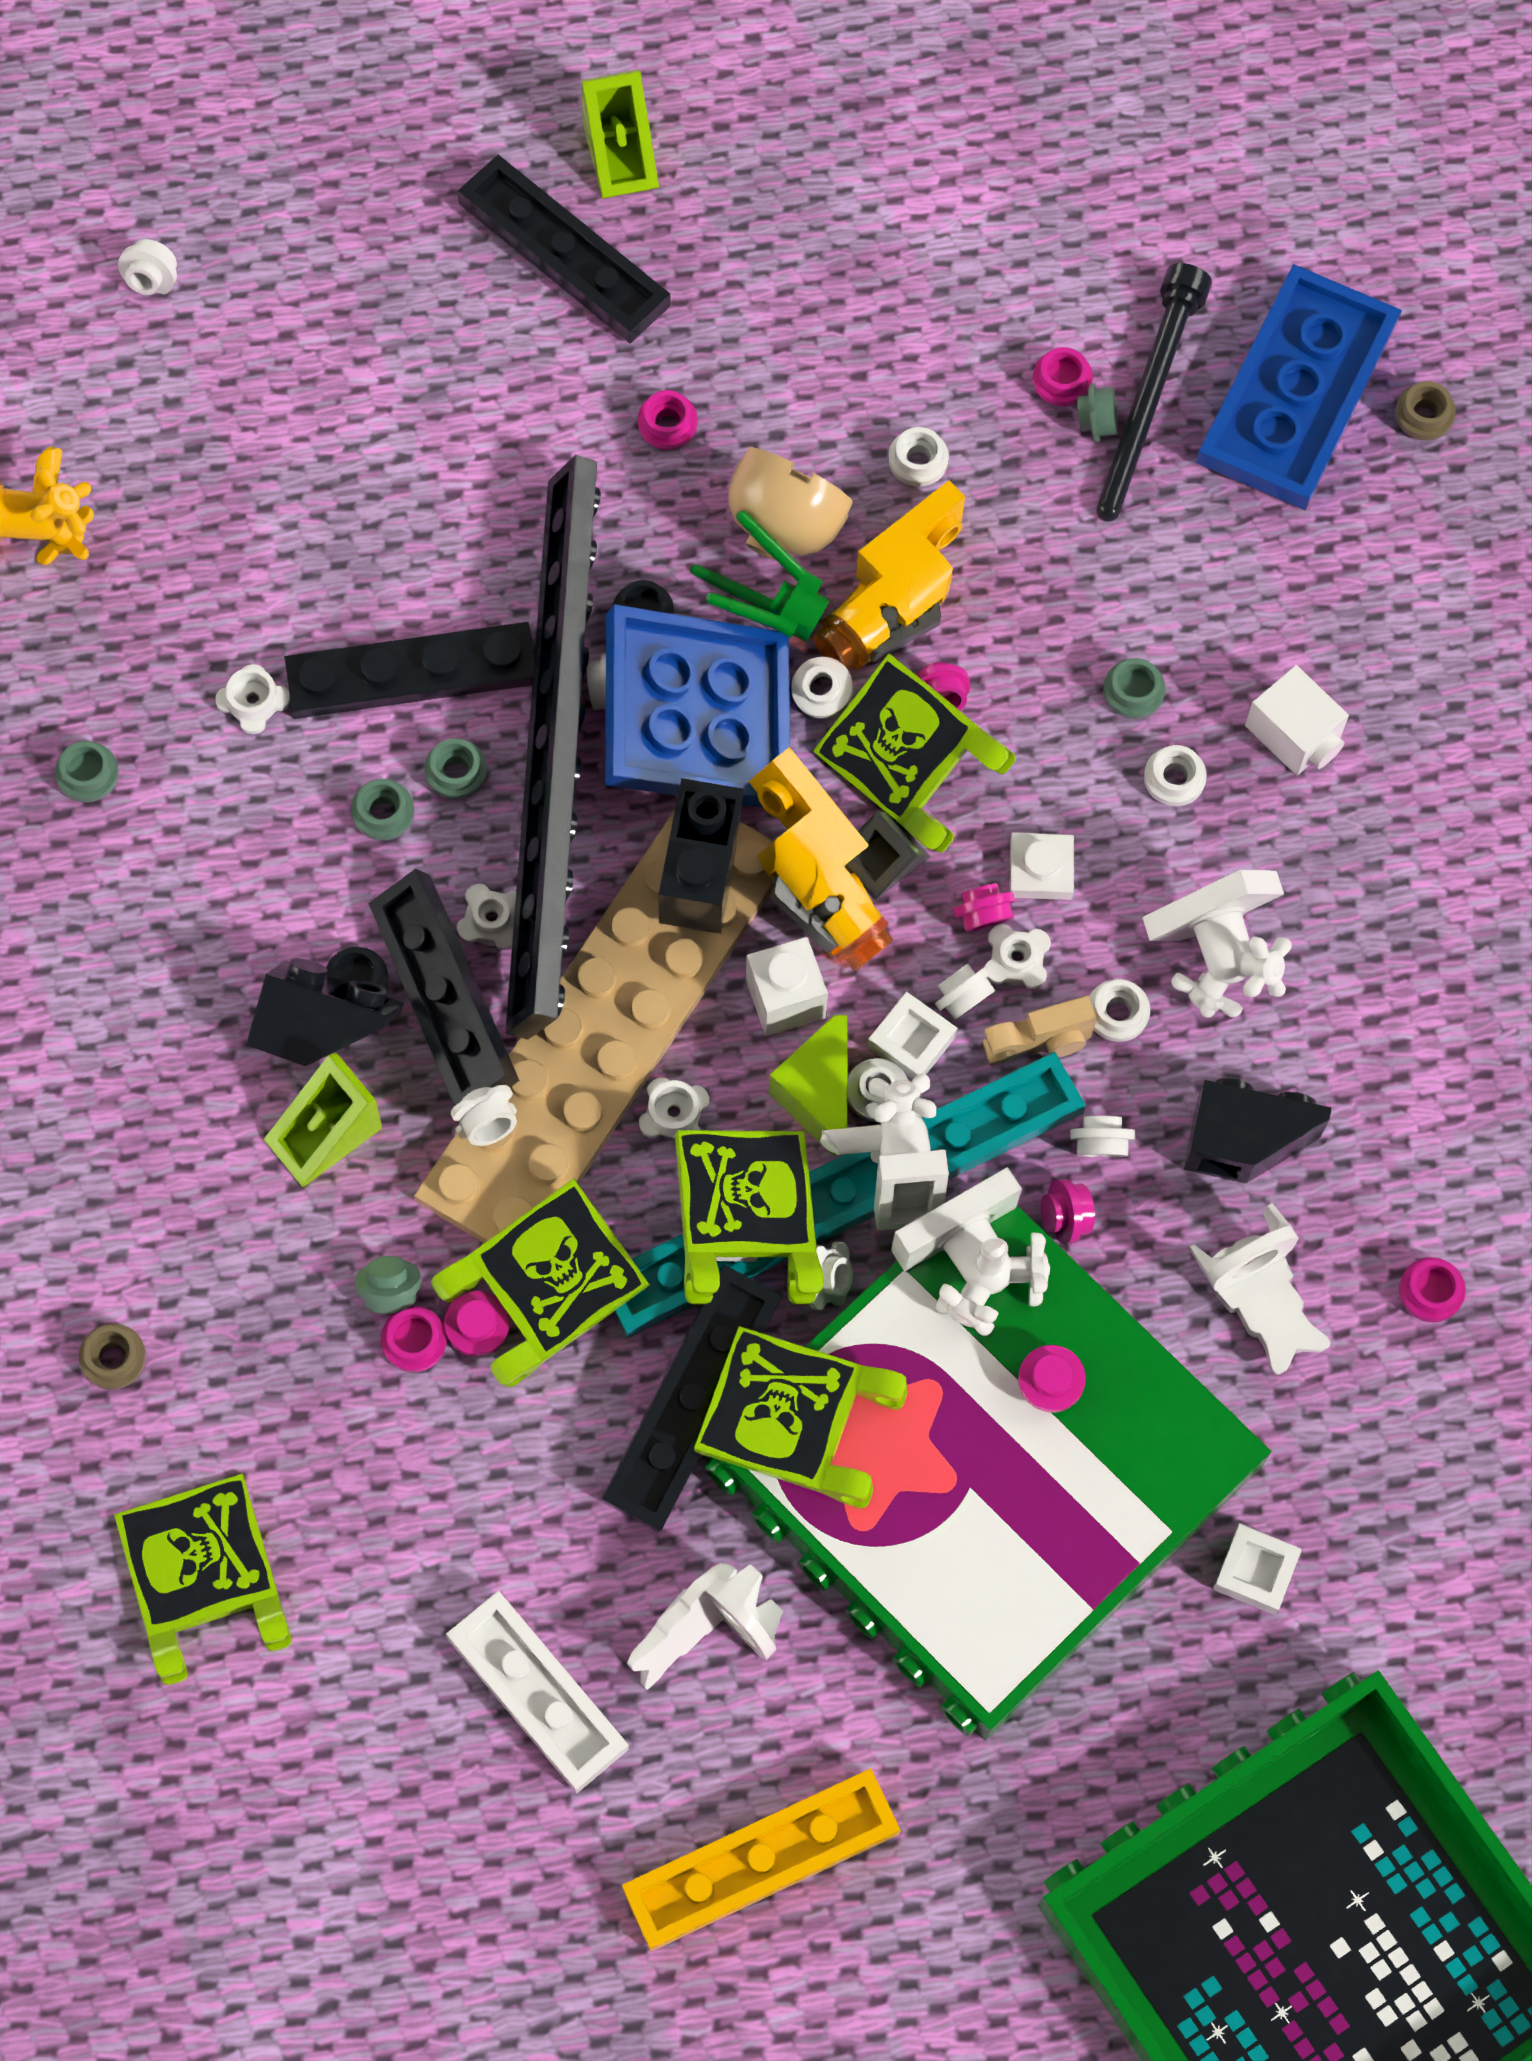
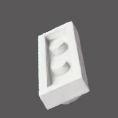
M499 1590L446 1633L449 1642L576 1794L629 1750L628 1743Z

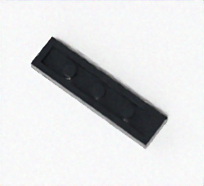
M499 154L457 191L459 205L628 343L631 344L671 306V294Z
M529 622L284 656L293 719L531 686L535 662Z
M415 868L368 904L453 1104L456 1106L467 1094L483 1087L493 1088L499 1085L512 1087L520 1080L432 878L429 874Z
M723 1265L720 1268V1286L717 1292L713 1293L711 1303L701 1305L600 1499L602 1503L657 1532L662 1531L701 1455L695 1452L694 1447L738 1327L740 1326L763 1334L782 1298L781 1294L727 1265Z

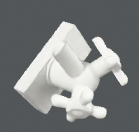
M1238 870L1142 917L1149 941H1180L1197 937L1208 968L1207 973H1202L1197 981H1193L1183 974L1176 973L1171 983L1176 990L1188 993L1190 1001L1200 1009L1203 1017L1210 1018L1218 1010L1229 1017L1240 1015L1243 1007L1237 1002L1224 997L1223 993L1229 984L1243 981L1246 977H1250V979L1243 988L1245 996L1256 997L1260 994L1264 985H1267L1271 996L1281 997L1285 994L1286 988L1281 980L1285 969L1283 957L1290 951L1292 947L1291 941L1288 938L1278 937L1272 948H1268L1265 940L1260 937H1252L1249 940L1243 919L1246 912L1284 895L1277 871Z
M926 1074L917 1075L911 1082L899 1080L888 1084L880 1078L870 1080L869 1092L872 1095L884 1098V1103H869L866 1111L871 1118L881 1123V1125L821 1131L820 1143L830 1152L837 1155L871 1152L870 1157L872 1161L878 1163L874 1199L877 1231L901 1229L945 1203L949 1176L946 1150L931 1151L928 1130L925 1122L920 1117L933 1118L936 1116L935 1103L921 1098V1093L930 1088V1079Z
M1008 1167L897 1230L891 1248L892 1253L904 1272L937 1253L946 1251L965 1279L966 1284L961 1293L952 1286L943 1284L939 1292L940 1297L936 1303V1309L942 1314H949L951 1318L962 1325L974 1327L982 1336L989 1335L994 1328L993 1322L999 1314L995 1309L984 1306L991 1294L1002 1291L1009 1283H1029L1028 1304L1029 1306H1039L1043 1301V1293L1048 1287L1050 1265L1047 1255L1044 1253L1045 1237L1041 1233H1031L1030 1246L1026 1247V1257H1009L1007 1243L997 1237L989 1224L1017 1206L1022 1188Z

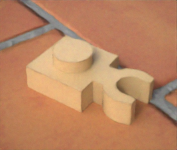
M1089 995L1029 1012L1027 1019L1019 1022H1004L984 1029L986 1039L982 1040V1046L989 1066L1011 1061L1028 1052L1031 1055L1048 1051L1049 1054L1056 1052L1058 1057H1064L1081 1050L1086 1045L1085 1040L1092 1037L1097 1017Z

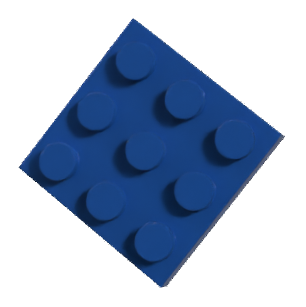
M614 604L606 614L605 785L678 796L681 778L743 788V805L763 808L759 801L758 793L748 781L790 747L789 637L775 630Z

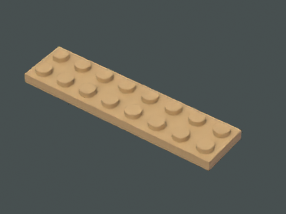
M674 809L561 977L560 984L565 989V1001L559 1017L529 1040L520 1038L509 1054L520 1080L510 1087L513 1095L509 1099V1103H513L517 1110L515 1114L517 1119L515 1128L505 1138L486 1146L472 1145L468 1139H461L456 1133L414 1195L416 1203L485 1243L573 1178L578 1184L581 1182L770 895L773 880L763 869L757 855L773 842L772 839L740 822L732 880L721 934L660 924L658 893L675 813Z

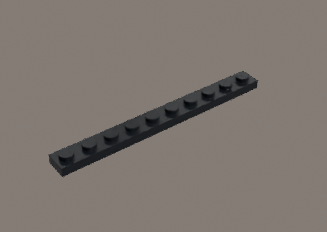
M579 455L571 458L548 481L505 1029V1034L527 1040L559 1017L565 1001V989L560 984L561 960L566 953L569 943V930L564 926L566 901L573 886V872L571 869H568L570 844L577 829V815L572 812L574 788L581 773V759L576 756L578 732L582 727L585 717V704L583 701H580L581 682L589 662V650L584 646L585 626L593 607V596L588 592L589 571L594 563L597 552L596 541L592 539L593 517L598 510L601 498L600 489L596 487L597 461Z

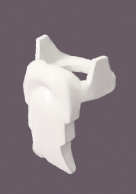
M1271 1203L1263 1211L1270 1233L1263 1236L1254 1235L1239 1240L1232 1247L1219 1251L1213 1258L1195 1244L1190 1246V1252L1215 1290L1216 1297L1230 1313L1237 1312L1248 1335L1258 1338L1263 1345L1270 1370L1273 1374L1280 1375L1287 1371L1296 1353H1321L1330 1347L1331 1342L1325 1334L1308 1321L1302 1312L1304 1301L1290 1283L1293 1274L1285 1258L1294 1248L1299 1238L1292 1226Z
M719 1563L697 1578L688 1589H683L658 1618L655 1626L646 1638L637 1645L629 1657L628 1666L633 1671H641L640 1683L648 1690L661 1678L668 1667L679 1656L687 1654L705 1634L710 1633L723 1620L763 1660H767L776 1651L775 1634L783 1610L772 1599L756 1607L762 1574L751 1564L737 1573V1569L732 1565Z

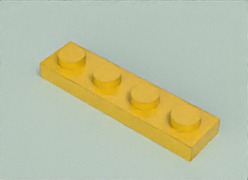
M870 1768L622 1884V1890L650 1952L883 1843L899 1835L901 1830Z

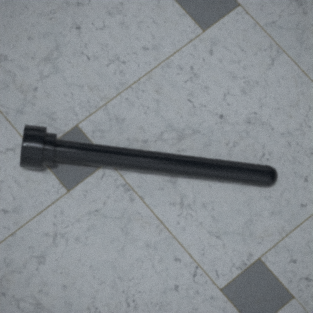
M1175 263L1167 268L1160 288V294L1163 297L1162 304L1166 310L1096 508L1098 517L1105 522L1114 521L1121 512L1188 316L1194 315L1197 309L1202 308L1206 303L1212 279L1207 272L1197 266Z

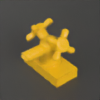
M53 446L46 448L37 457L32 492L7 489L0 482V540L1 537L49 540V544L36 557L37 562L42 565L51 563L59 553L66 555L72 553L80 560L87 559L89 551L82 544L86 525L94 517V512L89 506H83L79 509L80 499L85 498L91 492V485L88 482H80L75 487L66 483H58L63 451Z

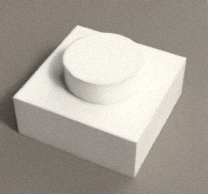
M1011 833L1009 892H1013L1015 898L1072 900L1074 893V835Z
M906 992L870 1036L867 1048L881 1058L897 1064L905 1072L906 1076L913 1080L917 1075L929 1072L956 1038L958 1028Z
M1239 1523L1213 1590L1276 1615L1280 1609L1302 1549Z

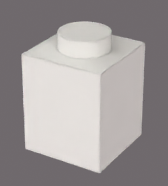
M1295 665L1252 702L1245 726L1297 776L1311 763L1318 769H1321L1339 753L1345 743L1341 739V735L1349 714L1301 668Z
M808 937L747 955L746 983L765 1037L826 1018L828 992Z

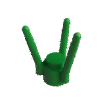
M743 510L738 511L736 514L738 522L798 582L797 585L793 586L784 581L773 600L698 564H693L690 567V573L752 605L716 593L707 594L706 601L708 604L772 627L789 638L795 636L806 643L830 602L828 598L817 593L823 580L807 572L747 512Z

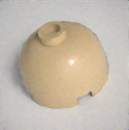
M748 447L745 455L739 460L734 470L728 495V506L735 523L749 534L745 545L754 552L776 561L738 522L736 514L741 510L747 512L791 555L804 556L816 553L830 544L842 529L849 516L848 512L853 504L852 499L842 490L815 473L808 477L792 469L795 464L794 462L762 449Z

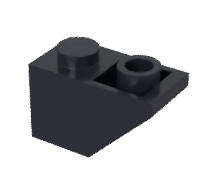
M681 778L658 893L660 924L721 934L733 874L744 798L743 788Z
M294 958L290 962H282L266 973L246 1045L294 1063L308 1066L383 1029L401 1014L404 1002L387 997V990L376 983L358 979L347 983L328 976L327 968L319 963Z
M1220 1078L1215 1082L1204 1080L1197 1098L1183 1170L1248 1183L1320 1139L1330 1120L1332 1107L1318 1105L1311 1096L1298 1092H1283L1277 1096L1254 1091L1252 1085L1238 1079Z

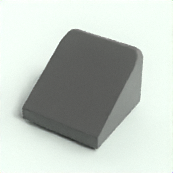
M876 811L858 830L869 846L848 862L845 867L859 877L864 888L877 900L931 856L888 813Z

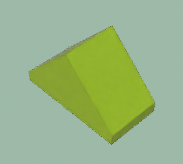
M637 69L581 80L583 126L602 199L659 188L641 71Z
M834 1015L770 1074L769 1095L819 1143L822 1137V1130L847 1128L848 1015ZM827 1150L830 1154H832V1155H837V1154H835V1153L830 1152L829 1150Z
M337 1053L330 1054L264 1138V1141L299 1184L304 1187L382 1129L377 1102Z

